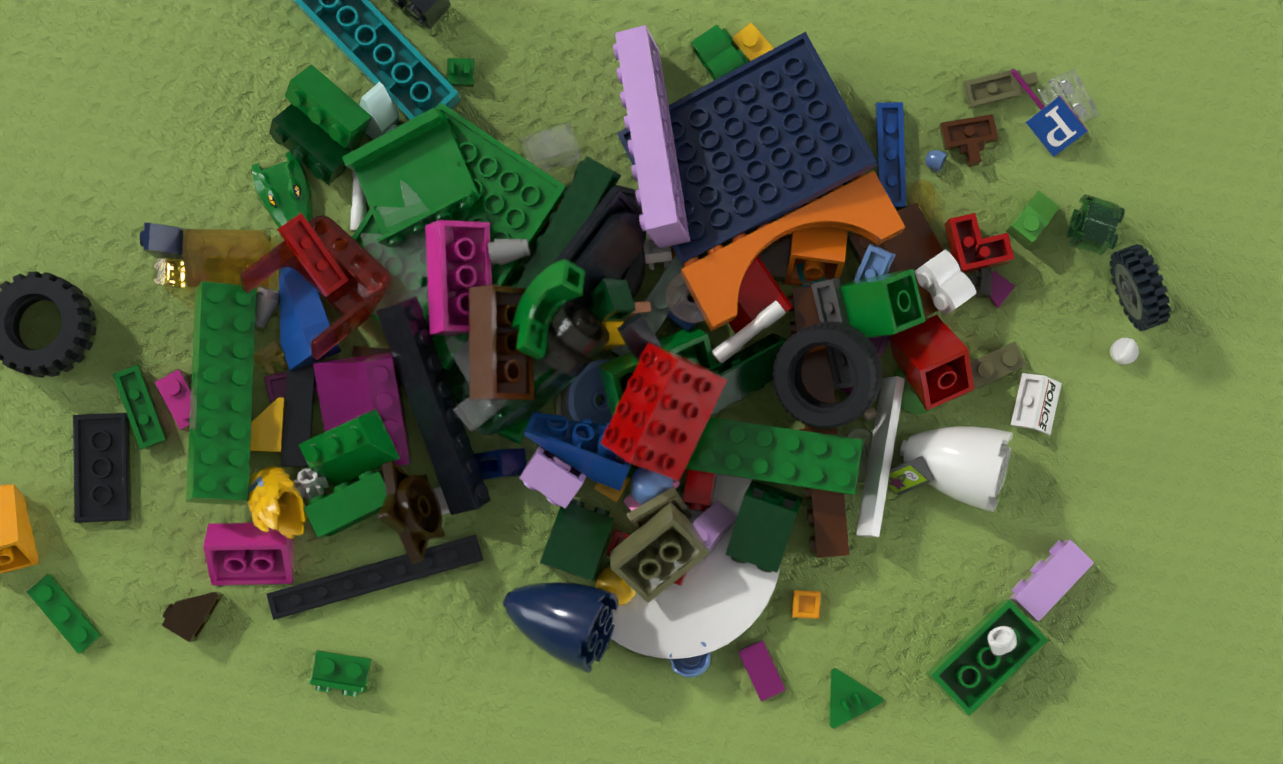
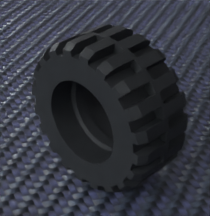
M37 271L28 272L27 276L18 274L13 276L14 282L5 281L0 285L2 289L0 292V360L3 361V365L26 375L44 378L46 375L50 377L58 376L60 371L68 372L74 368L72 364L75 361L78 363L83 361L85 356L82 353L85 349L90 350L93 345L92 342H89L90 335H96V327L92 326V321L96 320L95 312L90 310L89 307L92 304L87 297L82 295L83 291L61 277L47 272L41 274ZM42 300L51 301L58 306L61 313L62 325L56 339L47 347L39 350L30 349L24 345L20 337L19 324L21 317L32 304Z

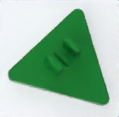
M837 668L831 670L829 726L834 729L883 702L881 696Z

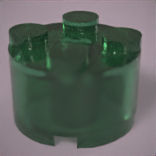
M1088 194L1083 195L1078 201L1083 203L1080 210L1074 209L1069 222L1067 238L1072 239V241L1068 242V245L1102 255L1108 248L1113 249L1118 241L1116 230L1124 217L1125 209L1119 207L1117 203Z

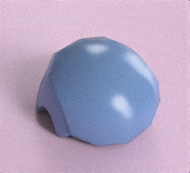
M639 467L633 473L630 483L631 496L643 505L645 502L672 488L673 481L670 477Z
M711 653L689 658L670 659V662L677 674L685 678H696L708 669Z

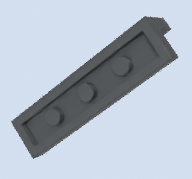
M839 278L811 284L819 321H835L850 326L840 290ZM826 345L835 390L854 387L855 371L850 359L839 349Z

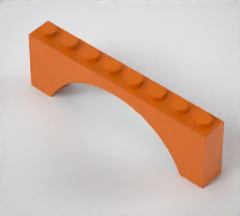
M875 171L868 174L864 172L856 176L845 186H842V184L828 191L827 195L821 198L817 197L803 204L804 207L796 211L792 210L781 216L780 219L760 226L756 229L757 231L749 235L740 234L732 240L733 243L724 248L722 245H718L707 252L708 256L700 260L698 257H695L683 264L685 268L681 270L680 275L710 331L736 318L738 292L745 272L754 259L778 239L793 232L820 227L847 230L869 239L876 245L901 234L905 229V225Z

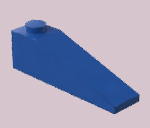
M295 257L279 263L281 348L290 371L340 353L341 349L317 286L301 262Z
M532 413L524 432L526 437L595 482L619 491L621 490L631 463L601 444L604 432L610 424L609 421L605 425L592 423V419L583 418L581 422L568 420L565 416Z

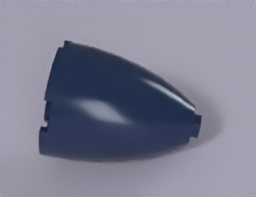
M563 582L537 583L515 588L512 592H508L504 599V607L515 626L537 647L561 662L589 673L592 670L591 665L594 660L601 661L611 640L615 627L612 624L613 609L617 610L618 597L615 593L581 584Z

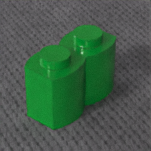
M717 24L691 41L692 51L714 81L748 63L742 50L738 49L736 51L731 45L733 39L725 28L721 30Z

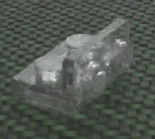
M1074 69L1052 78L1038 88V92L1046 106L1061 96L1082 123L1100 115Z

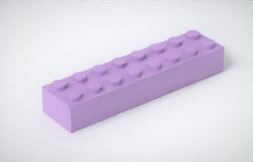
M646 25L615 33L616 44H613L615 58L620 62V67L616 70L620 84L623 83L624 91L620 92L623 107L627 108L628 114L624 116V123L627 131L631 134V140H628L630 155L634 156L635 165L631 167L634 180L638 181L639 189L635 190L637 203L639 206H642L643 214L639 215L641 228L643 231H647L649 240H653L659 249L690 242L659 48Z

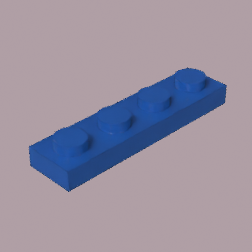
M903 102L876 103L877 177L895 209L906 208Z

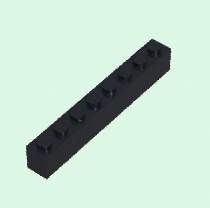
M417 296L376 310L450 514L455 515L478 509L491 501L488 488L484 483L479 463L472 450L469 436L464 428L460 411L456 406L451 386L447 381L441 359L436 351Z

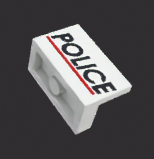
M1022 373L1011 425L1019 428L1033 429L1050 435L1062 383L1044 375Z

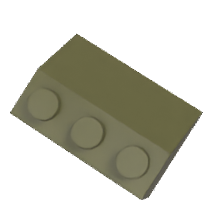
M670 502L610 551L611 569L649 603L709 555L710 552L690 520Z

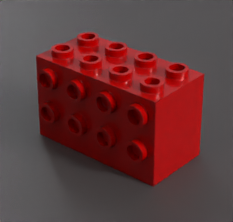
M648 342L632 377L628 381V386L616 407L612 420L604 432L601 444L629 463L679 481L727 380L694 361Z

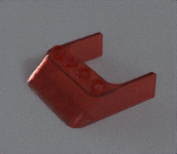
M317 216L308 223L349 281L325 297L343 316L311 341L312 357L316 360L368 320L391 285L390 273L334 220L327 216ZM285 240L240 274L242 289L248 293L277 270L285 267L293 268L323 295Z

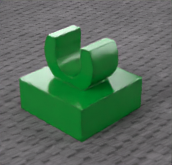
M447 58V81L453 87H474V58Z

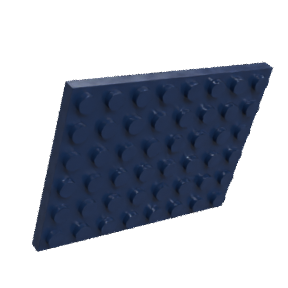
M806 32L668 105L690 242L672 245L681 265L684 267L683 264L695 257L701 259L708 255L707 252L718 245L724 247L731 243L736 236L748 234L878 165L877 160ZM625 128L618 132L617 135L632 165H635L634 156L630 155L628 140H631V134Z

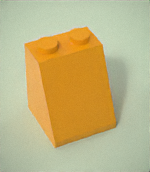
M14 484L0 486V574L39 564L25 498Z

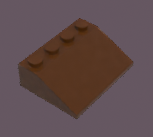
M917 202L897 211L905 225L902 233L879 245L856 233L848 236L847 243L859 265L869 244L896 254L888 274L913 268L915 271L943 251ZM917 281L924 316L927 318L940 310L935 307L930 293L921 287Z

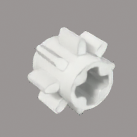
M310 468L299 471L298 480L293 481L295 482L294 486L301 493V497H305L308 500L324 494V488L329 487L326 477H322Z

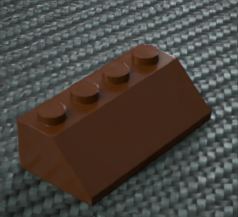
M497 285L469 288L470 400H534V358L517 350L519 330L512 327L516 309L527 288Z

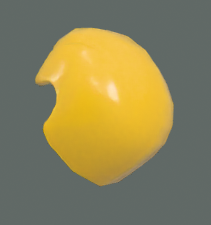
M611 565L606 566L598 574L596 588L615 593L618 597V607L628 604L635 596L636 592L611 569Z

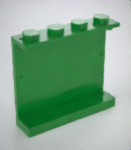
M436 107L342 157L345 166L355 171L382 236L376 240L387 247L401 245L405 238L424 233L426 225L438 220H448L451 218V214L458 210H467L474 206V202L481 199L446 115Z

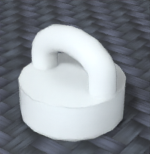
M1121 338L1111 345L1110 355L1118 364H1130L1138 357L1139 347L1134 339Z
M997 627L988 634L989 646L994 655L1006 654L1017 645L1015 632L1009 627Z

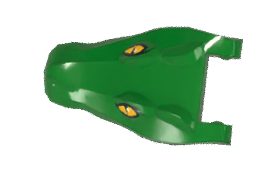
M286 152L288 161L263 170L259 163L253 164L252 174L256 192L262 205L269 212L278 228L302 213L315 231L312 223L310 183L302 165L292 156L291 152Z

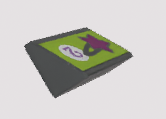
M923 456L890 469L888 487L897 495L934 481Z

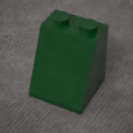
M752 480L744 494L725 555L731 556V559L738 563L748 562L754 564L759 570L764 572H778L803 497Z
M572 499L566 508L560 506L540 563L593 581L614 518L609 517L610 511L598 507L591 511L584 508V502Z

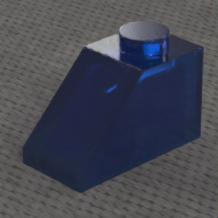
M525 448L499 449L474 454L479 463V469L484 481L521 476L527 465Z

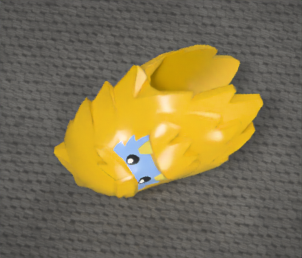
M272 466L262 468L253 473L249 478L247 503L254 526L265 532L269 531V527L279 531L289 539H294L295 535H302L307 514L304 510L305 504L300 495L301 493L294 486L295 482L289 479L290 475L286 474L282 468Z

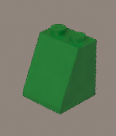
M914 268L841 284L840 290L849 324L855 329L860 330L859 332H863L868 338L896 334L926 321Z

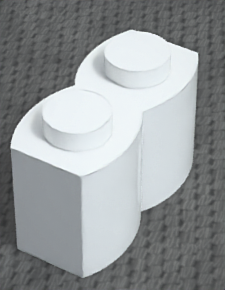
M947 250L942 251L914 271L920 286L930 293L935 307L945 315L976 294L974 285L961 272L957 261Z

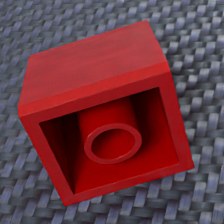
M937 315L926 319L923 323L889 336L893 357L926 411L974 390L969 350Z

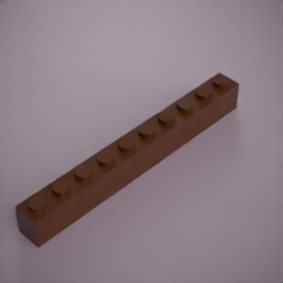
M812 287L792 288L793 296H787L793 306L789 312H794L795 322H790L791 336L807 326L820 322ZM815 346L810 349L803 359L801 366L802 382L807 392L816 400L828 404L836 403L834 381L826 347ZM805 424V428L800 429L801 431L839 436L838 428L817 429ZM805 488L806 499L811 498L812 509H807L808 526L814 525V536H809L811 553L816 552V558L850 555L844 493Z

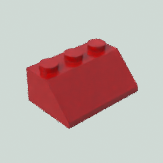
M758 256L748 267L740 284L737 316L729 322L735 334L753 321L760 312L774 301H777L785 312L793 308Z

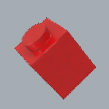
M688 469L683 502L689 505L690 510L704 512L705 507L710 508L712 506L717 479L715 473Z

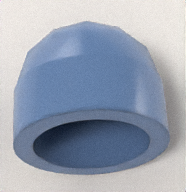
M940 150L930 151L925 159L927 167L939 173L948 154Z

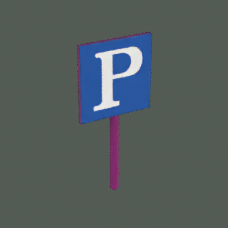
M1011 69V74L1041 110L1026 121V124L1053 157L1088 132V129L1061 96L1045 107L1015 69Z

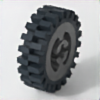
M1136 244L1112 253L1113 255L1110 257V266L1112 267L1110 274L1114 277L1112 278V283L1116 285L1117 289L1114 290L1116 295L1119 294V303L1124 306L1123 311L1125 315H1128V320L1139 331H1145L1168 322L1170 306L1167 303H1170L1169 297L1165 295V292L1168 291L1166 286L1162 284L1163 276L1158 274L1159 267L1157 264H1153L1154 258L1152 255H1149L1148 250L1144 249L1142 245Z

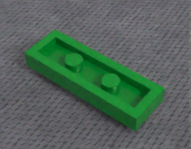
M135 365L112 374L140 450H145L168 441L141 366Z
M47 574L27 591L29 596L78 654L83 653L102 636L51 574Z

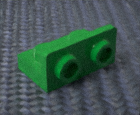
M317 650L312 678L309 679L308 684L315 685L316 691L331 692V689L334 688L341 689L342 695L358 697V693L366 691L371 658Z

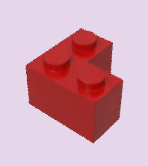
M976 213L950 218L944 224L951 255L955 258L961 272L964 274L1005 265L1014 259L1008 233L982 238Z

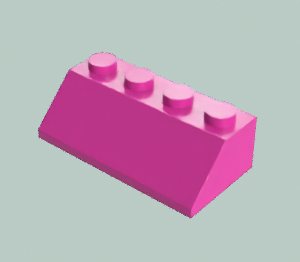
M438 220L426 225L430 335L470 334L469 288L492 285L491 259L488 249V243H490V222Z

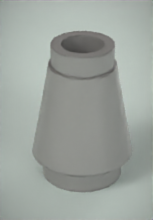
M494 239V242L488 243L492 264L502 266L530 255L528 239Z
M259 286L256 292V326L266 327L280 302L278 299L279 292Z

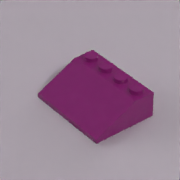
M392 353L313 363L324 430L328 431L371 410L377 409L400 457L394 462L398 466L410 464L412 454L399 375Z

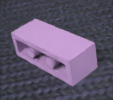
M1071 540L1057 541L1048 551L1051 553L1045 561L1039 560L1031 568L1032 575L1026 581L1021 579L1012 588L1014 593L1010 599L1032 621L1039 622L1094 564Z

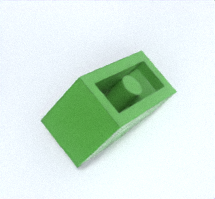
M1038 191L1005 232L1027 248L1047 226L1059 209V206L1042 192Z

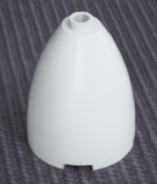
M956 426L928 430L910 436L908 441L903 440L900 456L904 457V463L923 456L934 481L928 483L929 485L955 500L994 512L998 503V499L995 498L1000 493L1001 487H1003L1011 448L1006 445H1008L1009 440L1012 441L1013 433L973 426Z

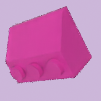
M253 523L208 524L203 548L211 585L293 584V539H289L279 531L269 527L268 532L262 531L254 526Z

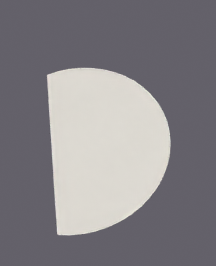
M716 474L717 479L712 505L719 501L738 516L744 494L753 479ZM689 509L692 515L689 518L691 524L704 512ZM733 525L705 560L702 559L687 572L682 586L674 583L671 584L649 603L636 593L628 604L619 606L617 610L613 609L612 624L615 627L611 639L632 651L657 658H689L717 650L739 637L760 616L774 591L779 570L778 572H764L759 570L754 564L748 562L738 563L733 561L731 556L725 555L733 532Z

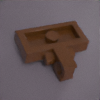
M993 114L942 122L939 125L944 150L959 148L960 154L966 153L968 167L979 166L981 162L979 151L984 150V144L997 142L998 140Z

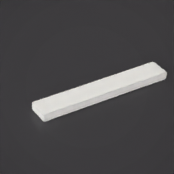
M902 377L882 378L856 536L863 538L879 537L905 383V378Z

